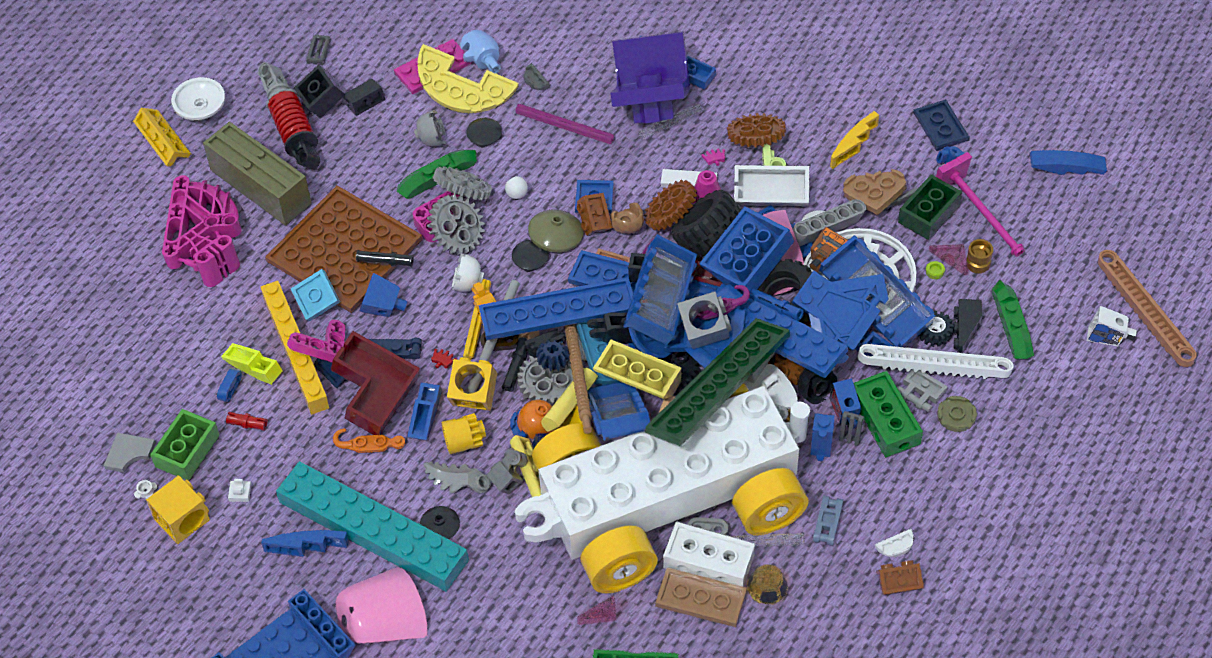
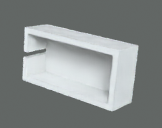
M735 165L734 200L739 206H808L809 166Z

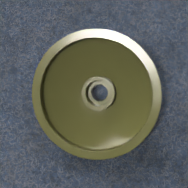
M552 209L542 211L536 214L528 225V234L531 241L546 251L566 252L577 247L583 239L584 230L581 227V222L574 215L563 210Z

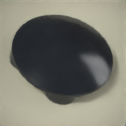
M478 118L468 125L466 130L467 138L472 143L478 145V147L484 148L502 137V127L492 118Z
M525 240L514 247L512 260L516 266L525 272H532L542 267L549 260V251L539 248L531 240Z

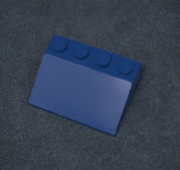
M744 206L699 264L725 285L729 283L733 287L744 285L751 292L753 288H759L794 243V239L788 228ZM737 289L741 294H744L742 290Z

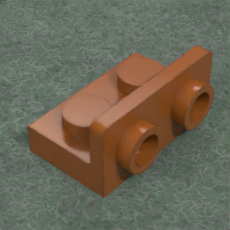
M604 193L584 195L577 201V211L580 213L582 220L581 227L585 231L586 236L591 235L593 232L607 231L613 228Z
M913 560L901 562L899 567H893V563L880 565L881 569L876 570V575H879L882 595L924 588L920 563L914 564Z

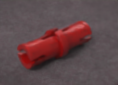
M228 412L226 416L227 424L242 426L244 429L254 428L265 431L266 428L264 427L268 423L266 418L254 417L248 413L244 415Z

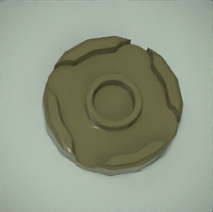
M950 396L939 404L937 417L940 424L946 429L954 432H963L975 424L977 411L974 404L972 405L967 398Z

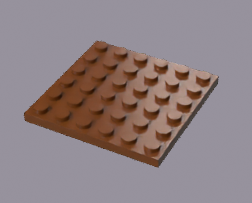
M336 185L265 256L266 262L299 282L304 281L323 269L340 300V303L337 305L352 313L363 302L373 273L385 279L396 268L390 264L356 262L357 250L381 253L397 252V254L408 255L423 238L422 234Z

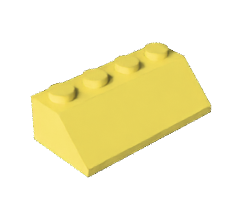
M610 340L593 367V370L662 399L673 396L681 382V367L613 340Z

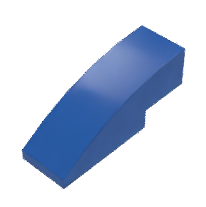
M421 382L418 398L415 399L408 438L428 440L441 398L442 388L440 385Z

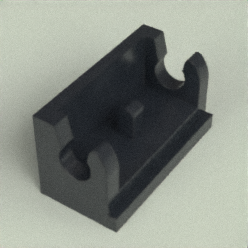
M372 78L346 92V95L343 97L348 102L346 106L355 116L386 100L382 86Z

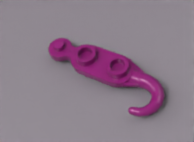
M744 285L734 286L735 289H740L744 292L740 298H722L726 313H723V315L730 313L737 306L747 302L750 296L747 287ZM705 310L697 314L694 320L696 318L707 320L719 315L711 310Z

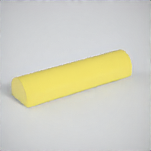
M583 368L588 391L598 376L591 369ZM573 381L542 419V426L547 432L560 427L577 405Z
M515 435L510 440L511 448L526 454L528 459L527 464L524 467H520L532 497L541 496L539 472L532 459V452L534 450L528 438Z

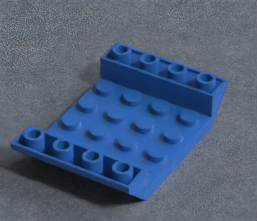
M303 589L288 600L289 610L225 658H348L355 648V644L312 596ZM218 652L212 658H224V656Z

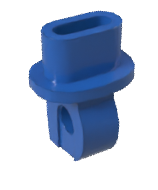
M947 146L938 152L936 161L938 164H946L963 155L964 152L958 147Z

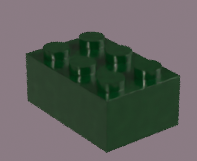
M931 174L900 208L898 223L930 240L960 206L962 191Z

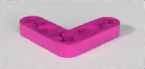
M331 320L326 328L325 341L300 333H292L287 346L293 351L332 362L337 352L344 345L345 325L339 320Z

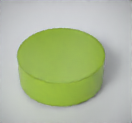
M932 261L927 264L925 272L931 279H940L944 276L945 267L938 261Z

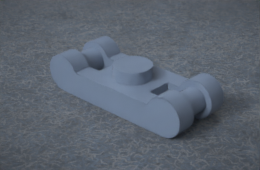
M823 496L813 542L819 543V541L827 542V545L833 546L843 499L833 500L829 496ZM822 529H823V530H828V531H829V535H828V534L821 533V532H822Z

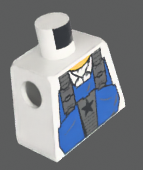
M1100 306L1089 324L1087 341L1119 346L1123 338L1133 341L1136 336V330L1128 328L1129 318L1127 316Z

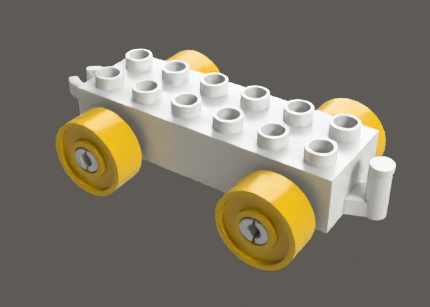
M744 382L681 447L649 435L645 430L602 445L593 427L592 432L587 434L584 432L583 424L563 426L542 438L532 452V459L539 472L541 496H535L520 503L515 509L516 521L523 522L532 513L542 514L545 517L543 525L539 527L527 526L524 528V539L526 541L541 542L561 537L571 560L580 557L582 566L595 591L599 593H615L644 580L657 565L658 558L645 533L647 531L731 499L732 505L745 530L751 535L772 533L785 528L804 513L809 503L808 497L796 475L799 455L797 443L803 442L807 437L810 408L804 402L793 403L790 412V422H784L765 387L762 386L749 391Z

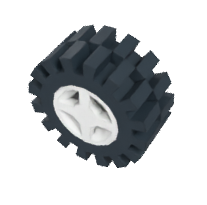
M934 311L935 318L933 323L918 336H920L921 341L925 340L924 344L928 345V343H931V347L937 344V347H940L941 343L946 345L947 341L951 340L954 324H952V319H949V315L943 316L944 312L937 314V311Z

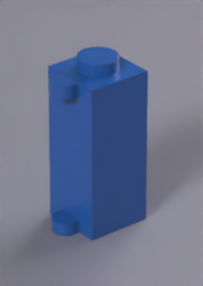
M814 414L810 455L816 456L818 461H823L824 457H830L834 415Z

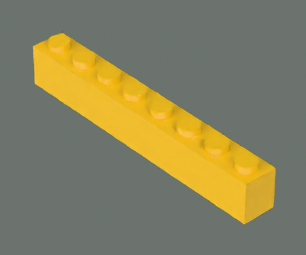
M279 281L260 286L264 302L310 414L329 409L327 396L310 356L293 351L287 346L290 335L292 333H300Z

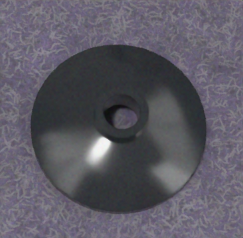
M435 506L428 509L422 515L419 524L450 539L457 533L460 520L458 514L453 509L446 506Z

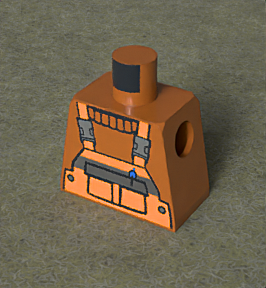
M825 227L810 249L811 259L813 260L809 264L810 268L818 272L821 263L848 240Z

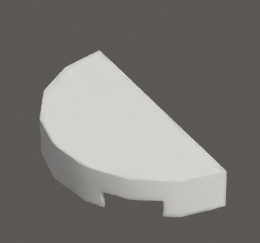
M909 529L875 544V548L881 554L888 557L903 556L909 552L913 545L914 535L912 530Z

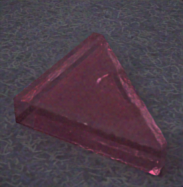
M964 244L929 245L931 253L963 275H968Z
M615 596L609 597L577 616L578 625L615 621Z

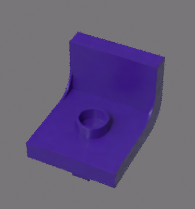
M684 31L613 40L617 86L610 92L612 107L632 105L634 123H653L674 119L673 100L685 98L690 92Z

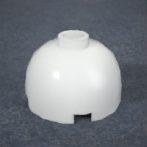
M461 253L458 259L460 264L455 269L452 290L468 292L471 291L474 284L482 282L484 272H480L481 266L478 260L470 255Z

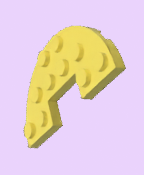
M422 44L418 55L420 82L434 101L450 110L462 113L488 111L506 102L519 87V83L486 70L479 84L449 72L455 57Z

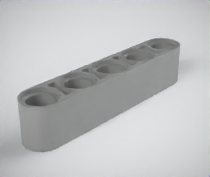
M855 199L796 223L793 232L799 247L815 241L825 227L836 232L856 224L866 211V205L863 201Z

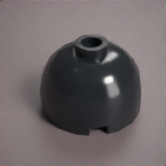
M805 368L797 380L798 390L808 402L819 404L827 400L822 397L830 394L832 384L837 382V376L831 371L824 378Z

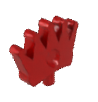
M434 349L431 361L437 363L435 367L439 368L442 365L445 369L449 368L453 364V354L448 356V350L442 354L443 349L438 353L437 349Z

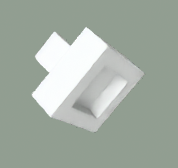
M243 479L231 481L228 495L229 502H249L251 481H243Z

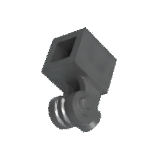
M514 448L508 449L504 453L505 458L495 463L487 474L496 488L506 494H511L523 481L516 472V467H524L528 461L526 454L516 451Z

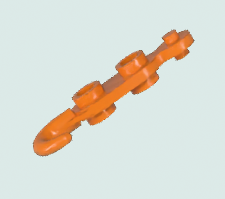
M345 428L337 430L333 435V443L336 447L353 450L357 453L383 452L389 447L402 449L405 446L404 437L399 435L391 439L385 435L357 436L349 441H340L338 437L341 433L346 432Z

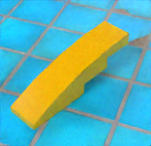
M873 111L863 118L840 141L831 156L830 167L832 169L860 152L861 144L869 139L870 131L878 126V113Z

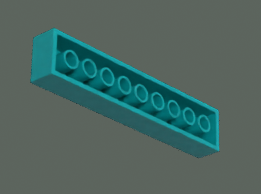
M300 461L276 490L279 503L331 531L347 532L348 540L445 592L448 591L469 561L466 548Z

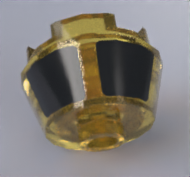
M770 564L762 565L749 576L747 590L752 599L757 603L774 605L780 602L786 595L788 581L776 566Z

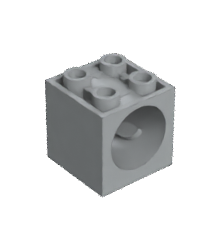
M716 292L677 303L692 349L730 338L729 331H732L727 314L723 315V313H726L722 297H717ZM711 310L719 315L716 324L710 329L701 330L693 326L694 318L702 311Z

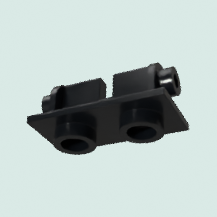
M557 328L524 341L529 355L536 358V352L541 343L546 344L547 340L550 342L556 340L559 343L564 341L566 336L564 332L560 333Z

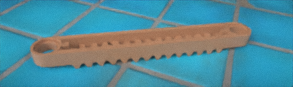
M1106 249L1101 251L1098 257V265L1107 275V279L1111 280L1112 285L1125 298L1129 306L1134 309L1135 314H1138L1139 319H1142L1143 324L1147 325V329L1151 330L1152 335L1156 336V340L1160 341L1165 351L1180 366H1192L1197 356L1195 349L1121 258L1112 250ZM1104 257H1109V258H1111L1113 261L1110 262V263H1108V262H1105V261L1103 260V258H1104ZM1187 353L1191 358L1183 359L1181 354Z

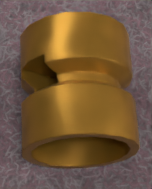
M976 239L970 243L966 266L971 272L981 274L989 270L993 255L992 244L984 239Z

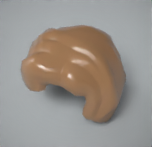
M630 203L629 209H624L620 212L613 211L611 213L612 227L616 232L631 234L641 229L644 223V216L638 203Z

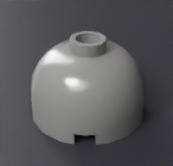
M435 110L421 115L417 120L416 129H414L416 138L429 147H436L446 143V141L442 140V135H446L441 118L437 119L435 116L438 114Z

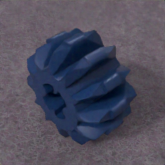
M547 340L546 344L541 343L536 352L538 365H542L543 370L549 368L550 372L553 369L559 371L560 367L565 368L569 360L568 347L564 346L563 341L557 343L556 340L553 342Z

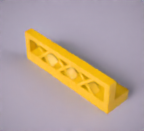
M140 108L133 122L166 166H172L177 157H190V151L158 109Z

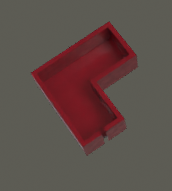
M352 331L344 342L343 347L340 348L333 358L331 371L360 386V389L346 408L344 419L372 435H381L417 381L420 368Z

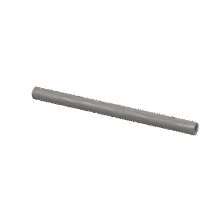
M511 280L503 300L515 298L520 286L518 281ZM498 338L486 341L479 360L489 361ZM474 373L465 393L472 394L477 391L482 379L481 374Z

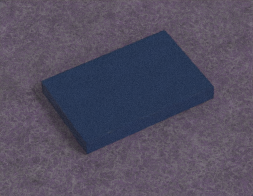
M946 99L913 109V114L936 151L942 150L947 146L951 147L969 141V135Z

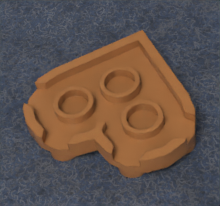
M891 169V172L884 173L878 171L875 174L865 173V175L859 176L853 174L845 180L843 193L849 201L861 200L866 205L867 210L879 215L907 189L904 174L894 169Z

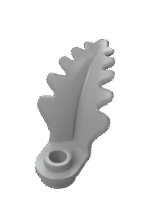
M425 462L423 464L426 469L425 473H430L428 479H435L434 485L442 482L441 490L450 487L449 492L454 493L463 486H468L481 494L485 493L490 487V479L487 475L481 473L476 468L470 469L466 464L461 465L459 469L455 464H452L449 468L445 463H442L441 466L438 462H435V464L433 462Z

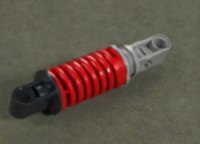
M263 62L258 69V75L267 92L268 100L266 107L269 109L285 151L289 156L295 157L298 165L315 170L320 164V157L315 149L318 145V138L306 117L299 96L287 84L280 68Z

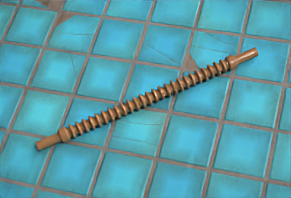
M576 324L565 325L564 329L569 349L579 418L583 423L584 432L589 434L592 432L590 422L592 414Z

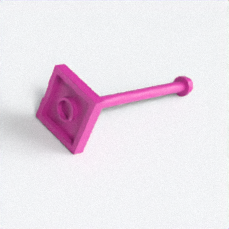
M966 152L939 167L936 177L950 185L956 182L1011 247V254L1016 257L1020 256L1025 251L1024 246L1021 243L1017 244L963 180L967 175L972 156Z

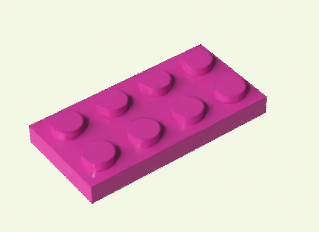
M454 39L445 42L447 46L451 43L454 54L451 56L455 57L449 72L455 73L472 64V62L464 61L463 55L465 52L461 50V47ZM418 57L394 69L395 75L412 94L424 89L418 74Z

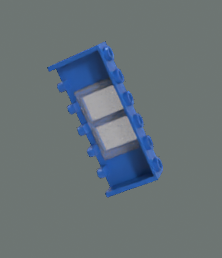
M854 235L821 263L819 271L830 282L878 274L884 275L889 299L885 305L879 302L876 306L881 311L872 325L894 347H906L933 323L935 315L931 307L925 306L921 302L920 297L915 292H911L907 288V284L902 279H898L894 275L893 270L888 265H884L880 261L879 256L875 252H871L861 238L858 239ZM868 295L866 300L870 302L873 297Z

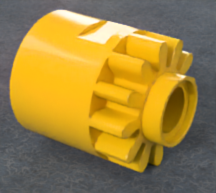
M475 413L441 422L449 455L483 446L482 438L486 437L483 421H477Z

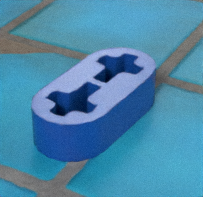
M229 369L218 389V400L230 401L242 378L240 370Z

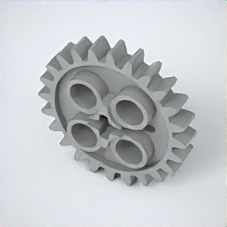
M439 167L436 168L433 176L434 181L437 182L436 184L441 185V188H446L447 191L453 194H460L461 197L466 196L469 199L472 197L475 200L477 198L486 200L489 198L492 190L491 185L483 181L484 179L478 178V176L464 170L459 171L457 168Z
M455 194L439 199L438 203L432 205L433 209L429 210V213L432 215L427 217L429 221H432L427 225V227L432 228L429 234L435 235L432 240H438L437 246L443 245V251L445 252L449 249L450 254L455 252L457 255L461 253L466 254L474 250L475 246L480 244L478 240L483 239V236L480 234L485 232L481 228L485 223L480 222L483 215L477 214L480 209L473 208L475 203L468 204L469 198L463 200V197H456Z
M530 356V362L524 361V367H520V373L517 374L520 393H523L524 399L529 397V401L545 400L553 406L573 381L571 363L568 360L565 368L560 367L559 371L553 369L550 372L549 368L543 370L542 365H538L537 358Z

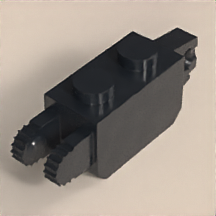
M607 313L603 318L588 320V327L594 328L589 331L590 337L602 338L603 342H610V340L633 342L629 333V327H623L627 313Z

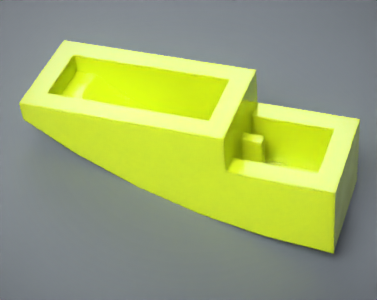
M232 343L221 356L223 360L237 369L271 385L283 371L276 360L263 357L260 351Z

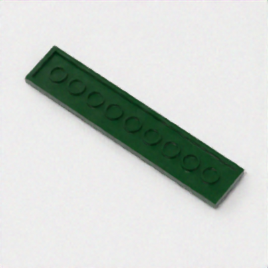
M755 318L645 426L646 433L681 447L790 337V330Z

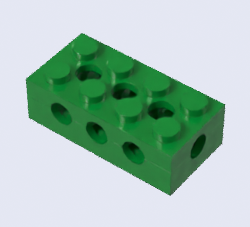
M887 371L853 383L861 406L860 415L864 416L863 420L885 458L921 445L923 430Z

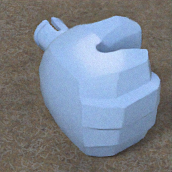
M480 30L470 31L463 36L460 47L461 50L467 51L463 55L464 61H474L478 68H488L490 72L497 74L501 70V66L497 63L499 47L494 38Z

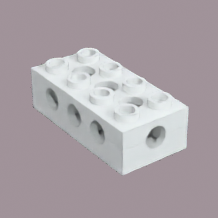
M676 522L663 556V568L667 569L668 567L744 587L754 558L755 544Z

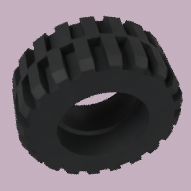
M715 190L712 193L706 194L705 197L693 203V207L687 209L689 212L683 214V219L679 218L678 223L673 225L671 231L672 238L679 246L697 254L696 259L706 256L742 210L727 191Z
M780 259L758 290L773 296L783 288L793 287L801 289L811 275V269L797 260L793 262L792 259H785V261ZM803 311V316L799 322L808 326L807 323L810 322L809 315Z

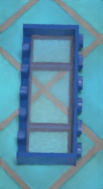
M656 234L647 247L623 327H632L664 343L665 347L670 341H674L678 335L676 329L682 320L677 303L683 302L690 292L688 287L693 280L692 273L697 266L695 262L697 254Z
M620 381L592 387L587 391L592 421L597 434L602 435L603 441H606V437L610 439L643 432L645 426L650 422L648 410L644 407L641 396L639 397L638 391L633 386Z

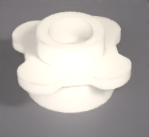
M142 480L137 484V491L134 495L137 499H147L153 495L157 485L154 482Z

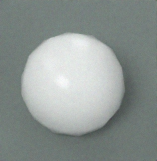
M516 176L511 178L505 184L506 194L510 198L520 199L527 193V182L522 177Z

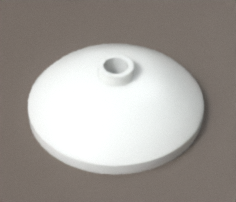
M193 78L183 82L175 89L171 99L174 111L185 119H206L215 115L223 107L225 92L223 87L213 79Z

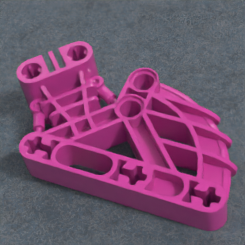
M181 175L173 181L162 254L168 268L177 269L185 263V265L193 267L194 271H199L205 286L214 287L223 281L222 275L225 278L228 277L226 271L232 274L240 266L232 241L233 237L239 236L242 232L239 213L234 201L231 199V193L222 191L220 185H216V187L209 185L207 180H203L202 183L190 182L187 176ZM207 203L212 205L211 213L206 210ZM189 220H191L196 226L188 231ZM179 230L178 238L173 241L174 233Z

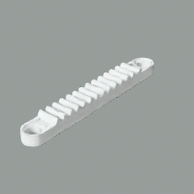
M873 344L862 345L858 353V359L863 364L883 366V369L890 367L891 370L898 368L901 371L903 368H906L908 372L913 369L914 372L921 370L922 373L929 371L930 374L936 371L937 374L942 372L945 375L952 373L953 376L960 374V377L967 374L969 378L972 375H975L976 378L983 376V379L987 377L1007 378L1011 375L1014 366L1011 360L1004 357ZM868 352L871 353L873 356L869 357L866 356L864 353ZM999 365L1005 366V367L1007 368V370H1003V369L999 368L998 366H999Z

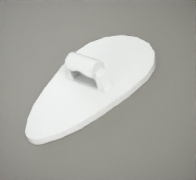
M772 364L766 365L755 383L745 381L749 391L764 386L775 406L782 405L787 409H791L792 404L798 402L795 389L788 378L778 367Z

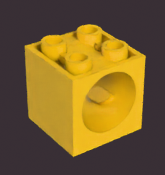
M460 357L459 360L453 359L447 399L452 406L491 411L497 379V372L493 365L485 360L471 362V359ZM470 374H481L485 380L482 388L472 394L465 393L461 388L463 380Z
M179 475L146 499L153 519L177 544L210 521L208 516L209 509L204 504L206 500L200 492L195 493L192 484L187 479L184 481Z

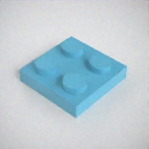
M323 269L291 288L307 321L313 320L340 303Z

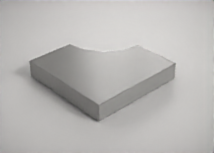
M117 433L104 463V468L124 472L133 462L149 459L156 444L155 440Z

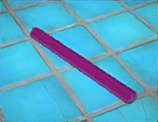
M518 104L515 109L519 115L607 144H612L614 141V134L523 104Z

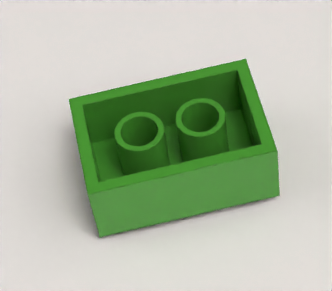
M181 409L150 454L154 466L175 476L179 475L182 479L189 481L220 436L216 422Z

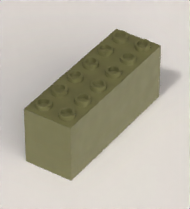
M230 121L203 142L210 170L285 226L312 204L306 176Z

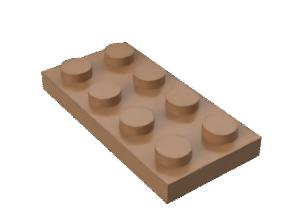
M667 567L655 607L736 627L747 588Z

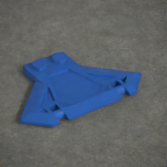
M813 270L791 303L803 309L809 315L811 328L848 346L850 350L854 351L881 311L876 306L879 302L885 305L889 298L883 274L830 282ZM868 295L873 297L870 302L866 300ZM845 354L838 364L845 363L849 356Z
M730 283L716 294L717 297L733 299L743 296ZM737 306L727 314L732 331H729L730 338L696 349H692L683 320H681L676 329L678 335L674 341H670L666 347L664 346L665 352H687L705 369L744 330L745 310ZM719 316L707 320L696 318L693 321V326L701 330L710 329L716 324Z

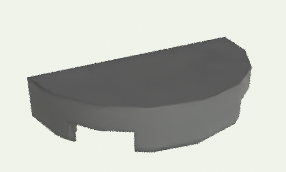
M530 63L524 72L526 85L536 90L551 88L550 83Z

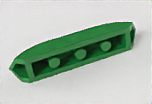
M476 150L453 151L417 169L399 183L397 192L403 197L411 199L438 185L433 179L436 168L451 167L452 169L457 168L459 171L474 166L477 162Z
M999 280L992 288V296L1013 358H1030L1034 356L1033 346L1018 298L1011 286Z

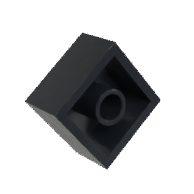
M320 64L294 87V90L306 107L319 118L325 115L346 95L331 73Z

